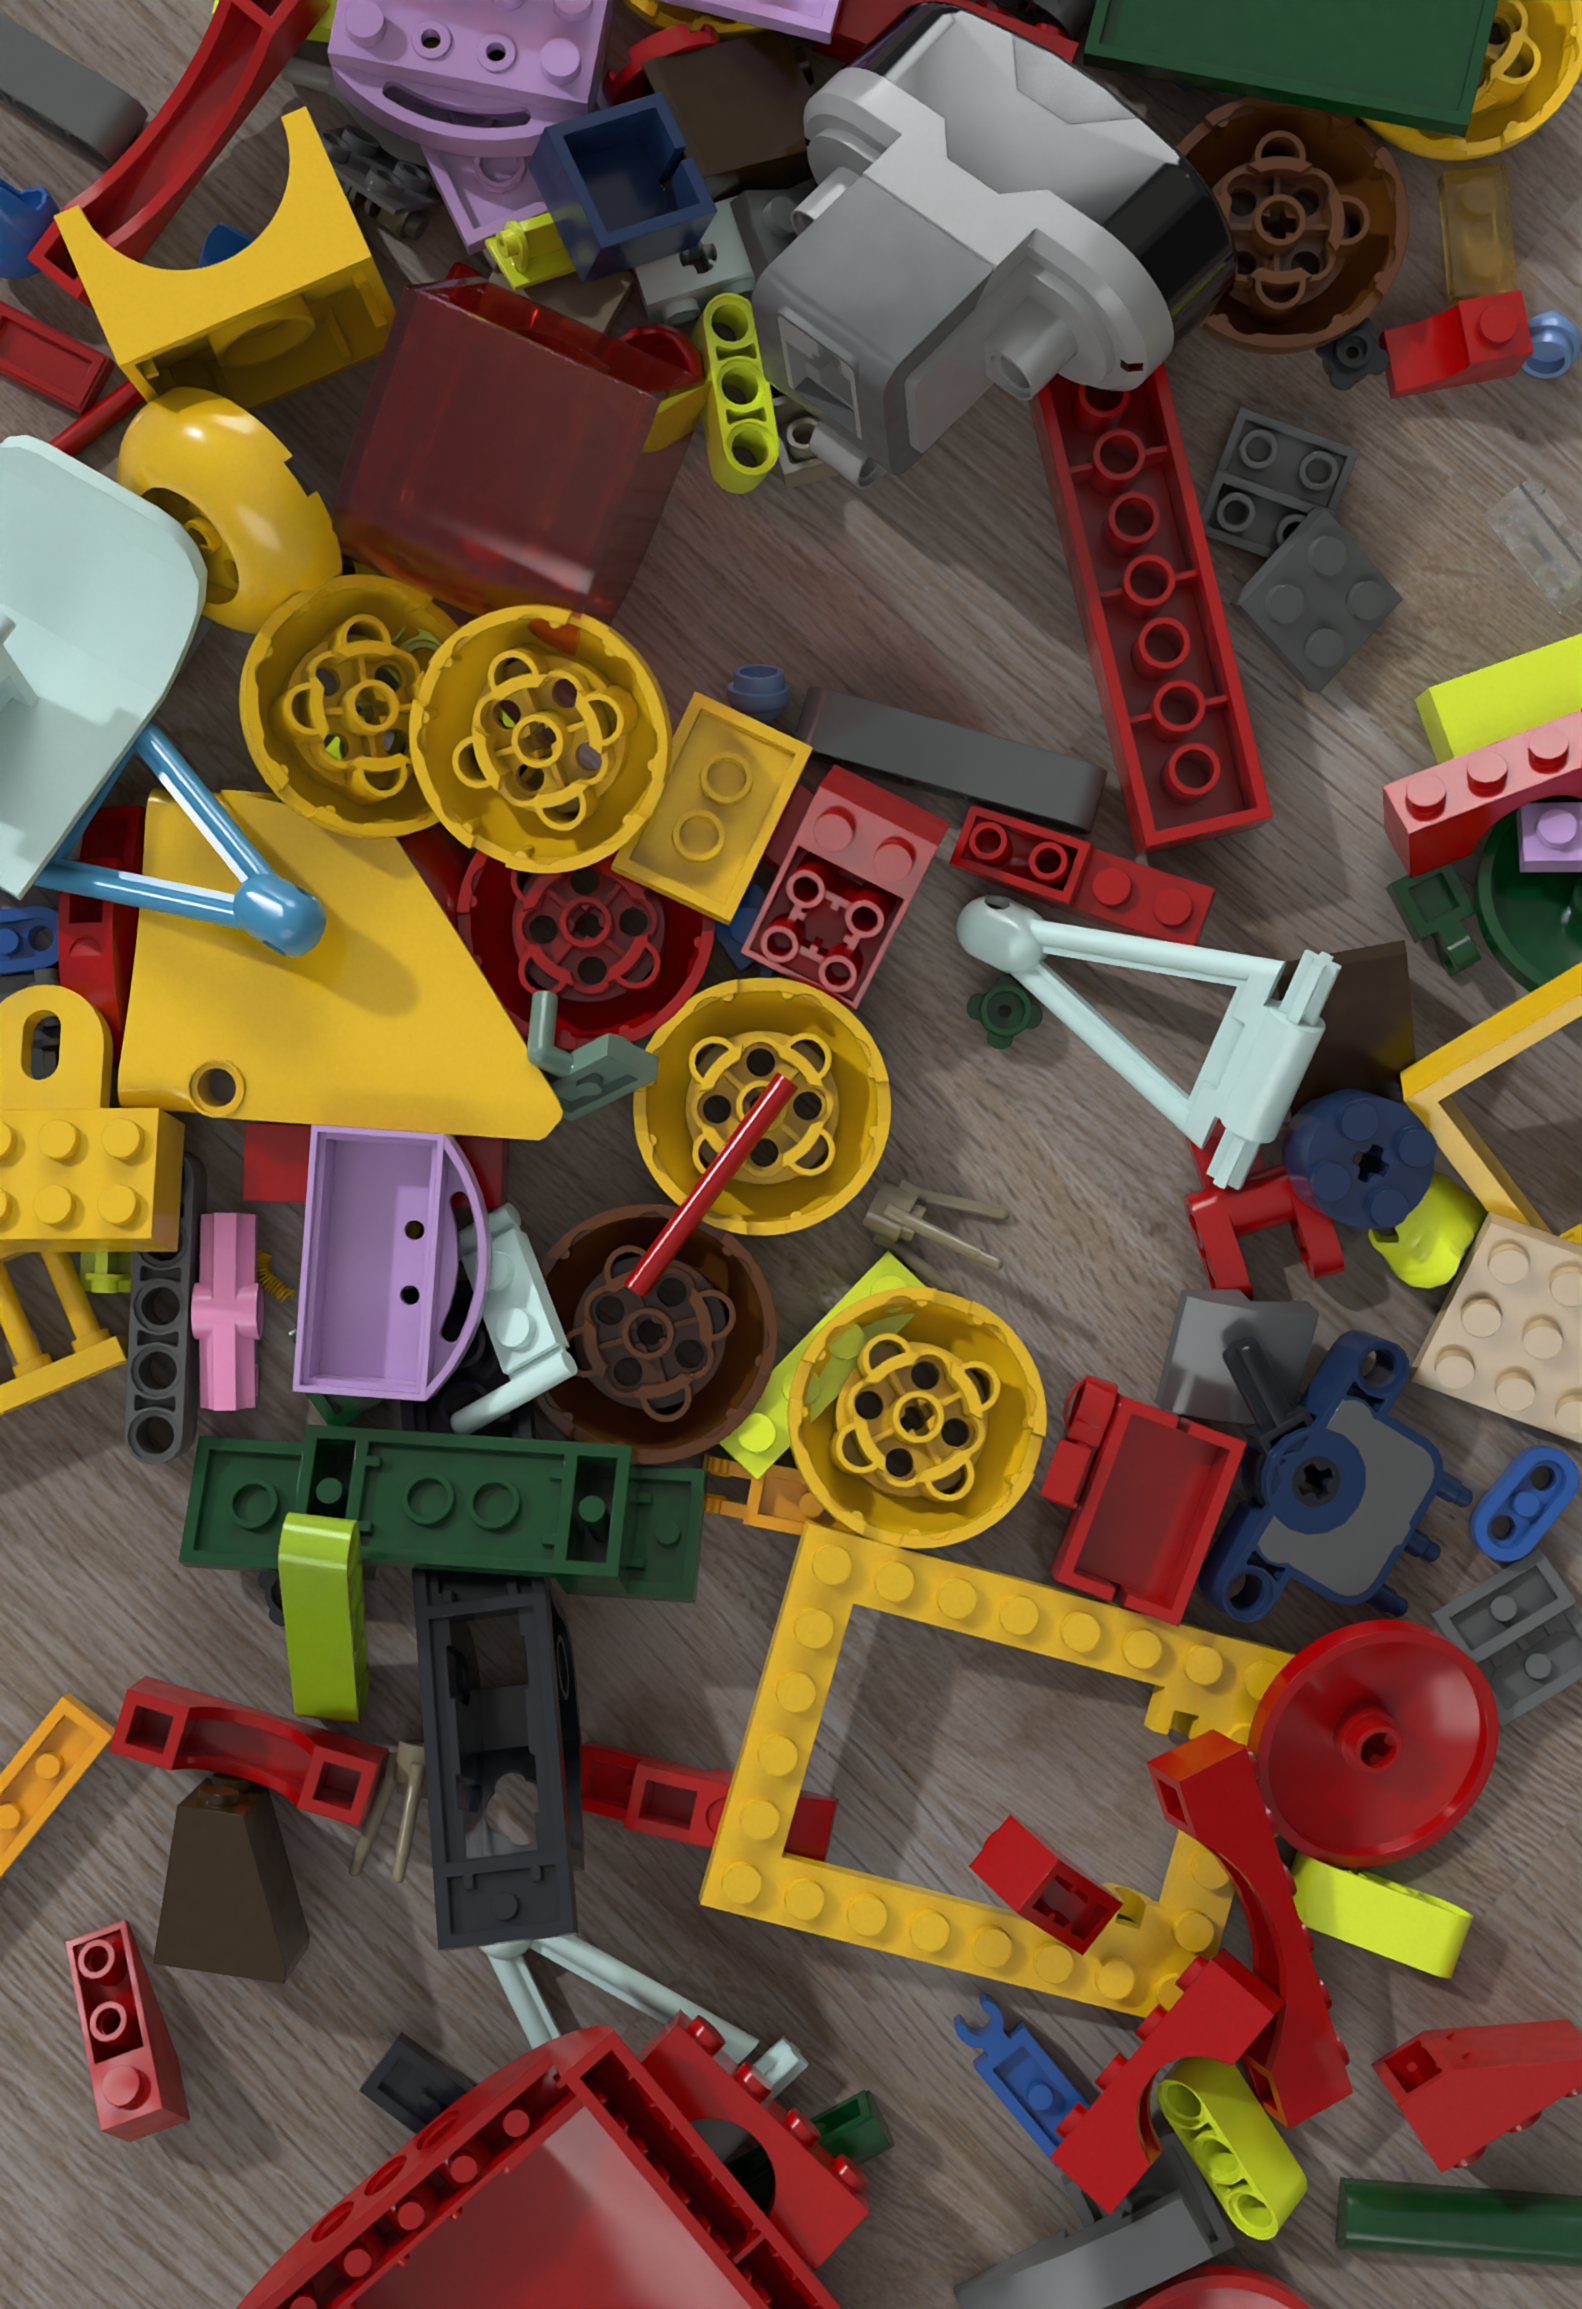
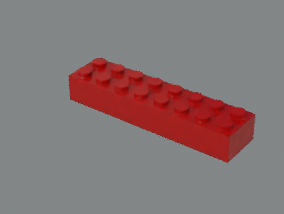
M1164 361L1140 386L1130 391H1113L1082 385L1057 373L1031 400H1028L1136 855L1139 857L1261 828L1273 818Z

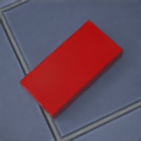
M0 300V375L79 416H83L96 403L116 365L109 356Z

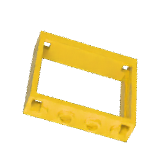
M1582 962L1400 1072L1404 1102L1419 1117L1427 1131L1432 1133L1438 1147L1488 1213L1489 1211L1550 1234L1553 1233L1449 1095L1582 1016ZM1582 1223L1559 1235V1237L1582 1245Z

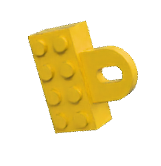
M36 985L27 987L13 993L0 1003V1252L178 1251L185 1124L160 1108H110L113 1041L110 1028L104 1016L92 1003L76 992L61 986ZM56 1016L61 1023L59 1063L51 1076L42 1080H35L31 1073L34 1029L44 1018Z

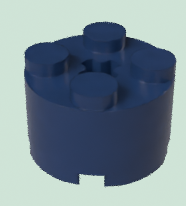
M1351 1088L1336 1090V1092L1325 1095L1318 1100L1313 1099L1304 1105L1291 1120L1282 1145L1283 1164L1287 1167L1288 1176L1292 1184L1291 1187L1297 1197L1310 1208L1344 1225L1360 1229L1396 1227L1406 1219L1407 1215L1423 1199L1429 1188L1434 1170V1157L1437 1151L1436 1140L1432 1133L1427 1131L1419 1117L1410 1109L1390 1099ZM1357 1150L1363 1153L1358 1165L1352 1163L1353 1156Z

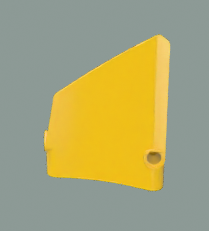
M152 789L146 807L142 875L235 895L242 882L167 789ZM221 790V793L211 792L277 875L297 885L322 903L327 915L325 930L321 939L309 952L298 957H288L281 955L255 939L245 930L139 908L133 975L118 1071V1098L121 1107L160 1108L163 1111L201 1113L212 1118L537 1141L546 1138L563 1117L564 1111L560 1100L543 1071L529 1062L527 1058V1044L398 838L364 839L331 832L306 820L285 803L279 802V797L275 793ZM216 1068L227 1071L235 1081L236 1092L231 1102L220 1101L210 1090V1076Z

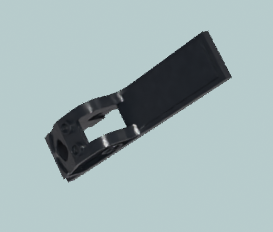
M469 1280L457 1282L451 1309L442 1328V1336L449 1342H454L458 1339L468 1315L474 1293ZM416 1287L404 1289L403 1299L409 1304H415L419 1300L418 1289ZM483 1317L465 1356L454 1373L437 1392V1395L427 1401L400 1399L402 1431L456 1434L451 1427V1417L455 1412L511 1381L509 1375L503 1374ZM533 1399L469 1435L536 1439ZM412 1568L438 1950L449 1951L578 1935L574 1871L585 1870L582 1821V1736L571 1636L565 1613L555 1598L551 1580L547 1577ZM518 1615L520 1637L525 1640L529 1683L481 1689L475 1646L466 1621ZM508 1773L520 1774L526 1782L537 1785L539 1812H534L536 1839L526 1845L513 1843L508 1836L495 1832L486 1821V1808L489 1800L495 1794V1785L502 1776Z

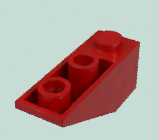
M123 1920L66 1941L100 2130L117 2138L132 2142L189 2121L190 2116L178 2057L129 1922Z

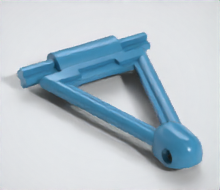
M152 718L32 884L245 930L255 939L281 955L288 957H298L309 952L321 939L326 926L327 915L322 903L297 885L277 875ZM135 750L242 882L235 895L67 860Z

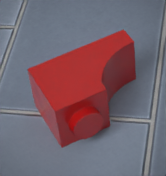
M1521 290L1458 301L1454 307L1432 317L1404 326L1383 330L1378 338L1380 348L1389 355V364L1385 374L1390 399L1514 376L1534 353Z
M1011 1814L1000 1828L987 1838L983 1849L969 1865L1017 1914L1082 1956L1123 1905L1106 1887L1070 1861L1043 1836Z

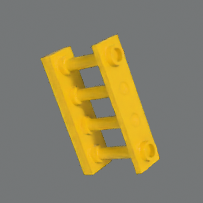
M0 1252V1324L18 1364L12 1367L16 1379L0 1385V1416L128 1362L129 1334L111 1337L108 1328H100L69 1252H40L77 1339L71 1342L75 1353L56 1362H52L49 1353H41L4 1265L31 1252Z

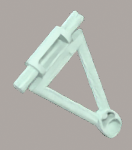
M985 895L968 903L960 912L956 925L958 942L967 953L1001 971L1010 973L1201 1150L1207 1144L1217 1120L1220 1118L1226 1129L1206 1174L1215 1178L1213 1184L1225 1189L1227 1185L1237 1190L1242 1188L1261 1144L1270 1143L1275 1140L1324 1033L1326 1025L1319 1016L1341 969V965L1332 962L1333 956L1325 952H1321L1318 955L1308 949L1305 950L1283 1000L1277 1001L1272 998V995L1283 973L1286 961L1045 921L1032 909L1000 895ZM987 904H993L1001 907L1002 909H994L989 907ZM1048 954L1236 986L1235 993L1190 1096L1043 962Z
M575 1935L479 1947L487 1954L532 2049L562 2035L523 1956L529 1948L665 2025L680 2009L692 2020L697 2015L702 2016L722 2035L726 2044L721 2049L737 2064L759 2043L757 2038ZM784 2036L753 2064L772 2085L773 2091L769 2095L773 2099L809 2065L807 2060L800 2054V2049L792 2041L789 2042ZM699 2119L690 2121L722 2162L751 2136L742 2127L724 2120Z

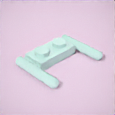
M506 1203L488 1214L492 1240V1270L488 1297L482 1317L503 1374L509 1375L511 1381L455 1412L451 1417V1427L456 1434L469 1435L577 1374V1365L572 1356L566 1351L569 1348V1344L527 1233L522 1232L520 1229V1215L510 1203ZM472 1223L458 1232L459 1261L462 1260L474 1292L477 1272V1240L475 1224Z

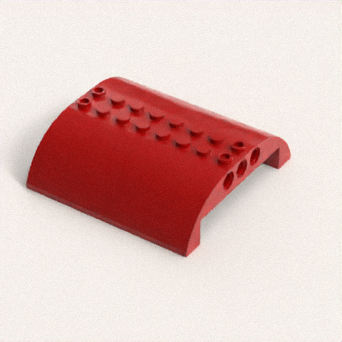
M594 2026L570 2032L519 2056L460 2097L306 2231L259 2280L236 2309H842V2307L611 2026Z

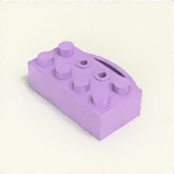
M338 0L327 54L337 90L363 114L393 133L423 146L452 154L489 158L531 156L545 127L595 111L613 18L612 0ZM429 37H435L440 40V44L432 49L426 48L423 42ZM493 50H500L505 54V57L500 61H492L487 56ZM389 99L520 124V126L476 128L453 125L412 112Z
M311 1125L293 1392L427 1401L437 1395V1392L459 1366L474 1339L486 1305L492 1270V1240L489 1217L481 1188L472 1166L455 1139L456 1135ZM460 1191L468 1196L474 1218L477 1240V1272L474 1293L467 1318L458 1339L454 1342H449L443 1338L442 1328L451 1309L459 1270V1240L451 1198L456 1192ZM414 1220L421 1222L424 1227V1234L419 1239L411 1238L407 1232L409 1223ZM409 1285L416 1287L419 1291V1300L415 1304H409L403 1299V1290Z

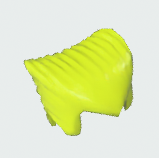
M1433 1170L1431 1183L1426 1194L1414 1210L1407 1215L1406 1219L1394 1227L1397 1233L1381 1236L1376 1230L1369 1229L1368 1238L1372 1246L1384 1256L1390 1269L1399 1279L1409 1286L1429 1289L1448 1283L1456 1274L1460 1260L1465 1255V1250L1473 1239L1477 1237L1488 1215V1211L1474 1195L1465 1191L1444 1174Z

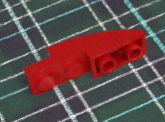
M971 804L949 862L951 866L999 887L1128 935L1137 936L1138 934L1150 939L1192 946L1198 945L1217 894L1215 888L1094 849L1089 842Z
M141 805L99 808L83 833L80 859L71 861L142 875L146 808ZM60 891L58 914L60 985L85 998L104 1016L110 1028L113 1041L112 1066H119L133 975L139 908Z
M591 1740L582 1745V1811L624 1821L623 1828L688 1844L708 1848L713 1847L734 1772L715 1768L710 1772ZM800 1790L783 1852L826 1863L839 1799Z

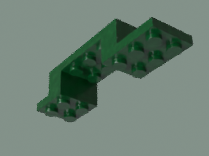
M306 1424L304 1443L199 1436L178 1562L185 1567L279 1574L278 1555L280 1538L285 1518L288 1512L359 1521L363 1580L375 1581L377 1566L555 1578L564 1592L570 1595L696 1603L708 1475L704 1469L641 1465L633 1447L629 1445Z

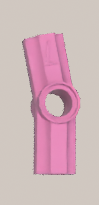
M201 1214L199 1282L194 1284L191 1300L192 1332L194 1339L199 1340L200 1408L212 1409L214 1411H236L255 1408L258 1405V1340L262 1338L264 1328V1291L262 1283L258 1282L259 1216L256 1214Z

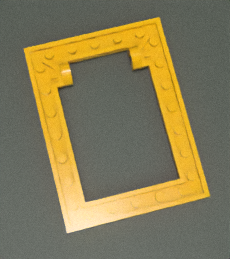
M805 1520L699 1893L700 1905L1147 2018L1159 2003L1169 2011L1184 1993L1175 1983L1199 1954L1209 1962L1217 1955L1235 1893L1232 1881L1215 1857L1197 1840L1181 1830H1178L1159 1902L1152 1900L1142 1892L1113 1883L1101 1884L1114 1894L1123 1905L1083 1956L1015 1911L783 1852L853 1604L1154 1684L1143 1725L1154 1732L1168 1735L1169 1729L1184 1734L1190 1740L1214 1729L1235 1742L1247 1746L1250 1727L1260 1700L1277 1674L1297 1654L1181 1622L1178 1627L1122 1605L916 1549L887 1545L865 1538L857 1533ZM1117 1915H1124L1132 1921L1117 1918Z

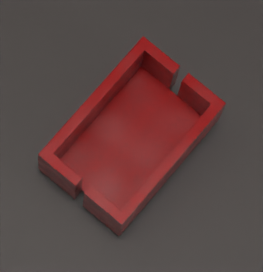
M1117 1392L1110 1420L1101 1444L1097 1448L1078 1501L1079 1505L1076 1511L1071 1510L1049 1569L1054 1579L1108 1601H1112L1115 1593L1116 1598L1124 1607L1179 1627L1247 1442L1181 1416L1180 1418L1169 1411ZM1109 1581L1119 1584L1117 1590Z

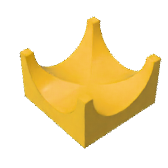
M306 106L281 117L289 144L290 163L287 187L275 216L260 236L248 247L222 262L190 270H166L151 267L122 255L108 245L94 231L79 205L53 216L118 366L148 403L154 398L164 395L172 388L195 387L216 393L250 413L410 343Z

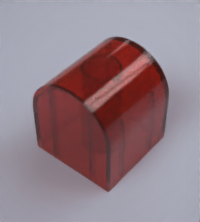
M480 276L405 285L354 432L337 489L332 518V531L338 538L341 556L389 578H393L477 618L507 607L543 604L573 611L572 616L578 619L585 613L610 626L631 587L649 547L710 392L712 382ZM544 619L530 621L527 628L538 639L564 653L575 656L580 639V627L568 623L553 629L549 626V622Z

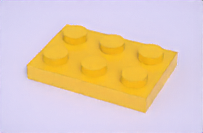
M695 691L672 738L671 766L662 796L644 826L631 840L619 848L611 870L729 926L813 747Z

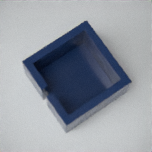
M662 92L545 127L528 164V168L582 284L695 248L717 213V209L693 157L682 160L665 191L663 192L661 185L668 181L687 146Z

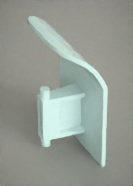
M29 435L10 436L0 444V888L19 900L24 897L165 700L194 637L206 600L208 572L198 546L184 527L172 516L54 446Z

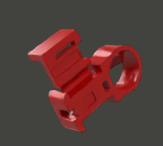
M1086 1374L1083 1379L1072 1386L1064 1401L1063 1419L1065 1435L1063 1439L1059 1438L1040 1495L1045 1500L1076 1511L1097 1448L1101 1444L1114 1408L1118 1391L1117 1384ZM1078 1389L1069 1417H1067L1069 1402Z

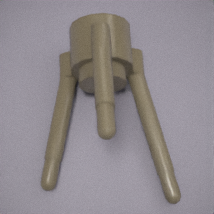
M904 1179L899 1187L885 1180L882 1182L867 1211L862 1226L876 1233L872 1240L873 1243L894 1253L940 1291L954 1294L955 1286L898 1238L911 1242L916 1232L993 1270H1000L1003 1267V1261L999 1257L923 1220L922 1218L927 1208L916 1202L1001 1221L1009 1218V1211L1007 1209L923 1189Z
M400 1739L397 1753H388L384 1778L348 1871L351 1876L355 1877L360 1874L396 1783L399 1782L397 1793L406 1797L396 1846L392 1880L395 1883H402L404 1881L420 1799H428L424 1740Z

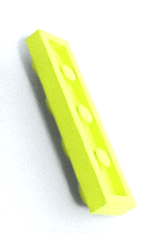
M889 1251L880 1258L775 1367L761 1398L749 1416L729 1436L718 1443L756 1481L790 1447L787 1426L790 1388L797 1366L817 1333L842 1310L870 1295L890 1289L926 1287ZM904 1307L888 1309L883 1312L887 1314H894L902 1310ZM916 1313L887 1317L862 1329L858 1324H855L836 1339L829 1347L832 1357L825 1365L820 1377L815 1372L813 1373L808 1387L805 1405L812 1404L810 1424L839 1395L847 1376L856 1366L857 1356L863 1345L869 1339L880 1334L891 1333L897 1335ZM875 1344L871 1349L870 1354L880 1348L885 1347L887 1344Z

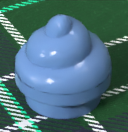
M1548 311L1528 321L1534 353L1522 365V368L1528 374L1544 379L1555 378L1564 374L1579 357L1582 337L1578 328L1567 316L1562 315L1558 311Z
M767 664L744 665L734 669V681L727 686V698L731 708L769 726L771 721L780 716L784 707L790 701L791 686L784 681V670L778 666Z

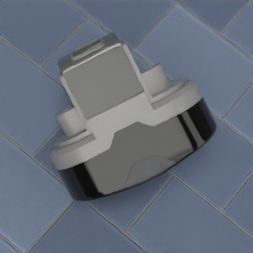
M927 1L910 5L899 12L807 102L803 116L805 144L809 165L818 187L791 212L790 220L798 237L760 275L752 293L751 306L766 381L820 420L810 439L809 449L811 453L859 489H866L877 482L887 471L893 475H900L907 471L994 383L1014 397L1024 401L1031 400L1057 373L1073 382L1099 389L1130 391L1137 388L1229 295L1237 277L1238 258L1228 221L1216 197L1200 173L1178 149L1111 89L1056 52L963 7L945 2Z

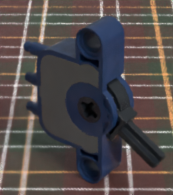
M1350 1330L1340 1335L1333 1343L1298 1404L1294 1402L1288 1403L1255 1338L1246 1337L1230 1343L1228 1348L1222 1353V1358L1256 1423L1244 1430L1249 1442L1241 1461L1242 1484L1249 1500L1238 1503L1202 1564L1198 1575L1199 1588L1202 1595L1234 1620L1242 1623H1252L1266 1617L1273 1609L1290 1578H1293L1332 1602L1344 1606L1358 1605L1366 1602L1381 1612H1388L1395 1617L1403 1616L1408 1610L1407 1600L1399 1596L1393 1588L1387 1586L1384 1582L1403 1550L1427 1562H1434L1439 1558L1441 1553L1440 1546L1430 1540L1427 1534L1417 1529L1434 1497L1438 1496L1444 1501L1452 1502L1462 1508L1468 1506L1473 1500L1472 1491L1462 1485L1459 1479L1443 1470V1461L1440 1453L1428 1439L1387 1415L1406 1384L1410 1373L1409 1359L1406 1352L1398 1344L1363 1330ZM1375 1351V1365L1369 1374L1363 1376L1362 1365L1364 1359L1369 1353ZM1245 1574L1243 1589L1237 1595L1229 1598L1231 1584L1237 1577Z

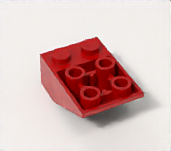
M835 764L815 793L741 953L800 983L823 991L841 1004L856 1011L951 823Z
M1568 2019L1424 2030L1371 2065L1412 2131L1439 2171L1443 2173L1451 2167L1462 2168L1472 2164L1483 2155L1487 2144L1506 2132L1517 2133L1529 2128L1540 2118L1541 2110L1563 2096L1571 2098L1582 2094V2034Z

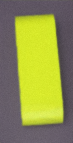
M723 293L716 295L708 302L690 334V340L700 352L705 372L704 390L698 398L709 466L713 479L722 489L730 493L744 494L754 490L774 467L779 457V438L770 383L766 381L763 373L751 303L739 294ZM717 322L729 326L735 333L737 341L729 342L719 338L714 332L711 323ZM729 384L738 387L744 393L747 404L740 405L729 401L723 393L722 385ZM741 446L750 450L756 459L757 467L750 468L739 464L734 458L732 447Z
M1297 1850L1290 1869L1297 1888V1893L1293 1896L1299 1919L1306 1927L1424 1972L1447 1979L1452 1977L1471 1926L1473 1915L1450 1902L1361 1868L1334 1866L1323 1863Z
M1197 2056L1178 2059L1155 2090L1156 2101L1162 2113L1233 2223L1245 2234L1255 2239L1269 2240L1275 2237L1308 2189L1307 2179L1302 2168L1235 2064L1232 2066L1213 2058Z

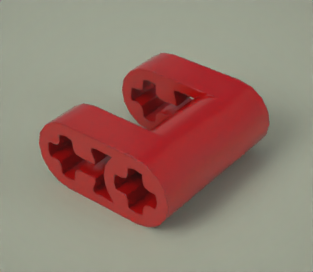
M1283 1163L1248 1174L1240 1190L1229 1185L1225 1189L1214 1185L1184 1195L1186 1214L1211 1290L1240 1289L1252 1301V1286L1237 1238L1289 1222L1302 1264L1312 1281L1345 1270L1344 1257L1332 1218L1310 1208L1297 1197L1291 1187L1292 1184L1288 1176L1287 1167Z

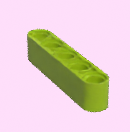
M288 1512L280 1538L278 1570L295 1716L359 1724L365 1712L370 1678L359 1521Z

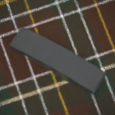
M1179 2188L1128 2216L1125 2215L1121 2208L1070 2236L1064 2228L955 2286L954 2294L963 2309H1103L1154 2287L1214 2257L1213 2247Z

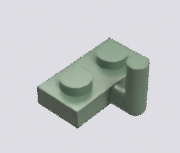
M537 991L532 995L527 1058L532 1065L543 1071L560 1100L564 1111L563 1118L572 1122L657 1080L658 1057L633 1045L630 1040L622 1036L607 1033L570 1053L555 1047L558 996L550 991Z

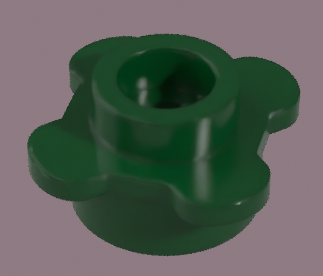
M1011 974L1001 975L997 979L994 988L984 995L975 994L971 996L967 1003L968 1016L971 1019L979 1020L988 1033V1044L995 1049L1008 1048L1012 1044L1015 1035L1025 1028L1035 1029L1042 1021L1040 1006L1030 1003L1026 993L1021 990L1022 984ZM1001 1006H1008L1011 1012L1008 1017L1003 1018L999 1015L998 1010Z

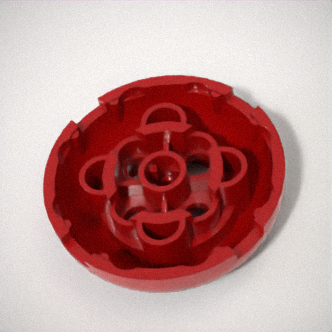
M619 849L601 861L584 867L595 871L599 878L596 890L588 895H581L572 888V877L579 869L560 873L518 871L505 867L506 863L478 850L469 864L462 881L456 911L458 914V933L500 999L519 1033L526 1037L529 1036L532 995L537 991L553 992L558 996L554 1046L574 1051L607 1033L625 1037L631 1043H634L656 1032L658 1028L669 1021L686 1004L688 999L694 995L704 977L714 944L715 919L612 871L611 866ZM631 909H638L644 912L648 920L645 931L637 936L625 934L620 927L622 915ZM595 916L599 919L598 923L601 929L595 937L590 938L587 934L584 938L579 935L578 924L582 918ZM549 917L556 922L558 928L557 935L551 942L542 944L534 941L531 937V925L537 918ZM588 958H598L606 966L604 979L595 985L584 983L579 976V967Z

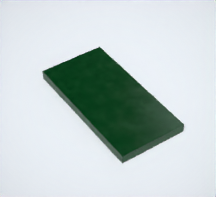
M1096 0L1084 49L1083 65L1465 138L1498 0Z

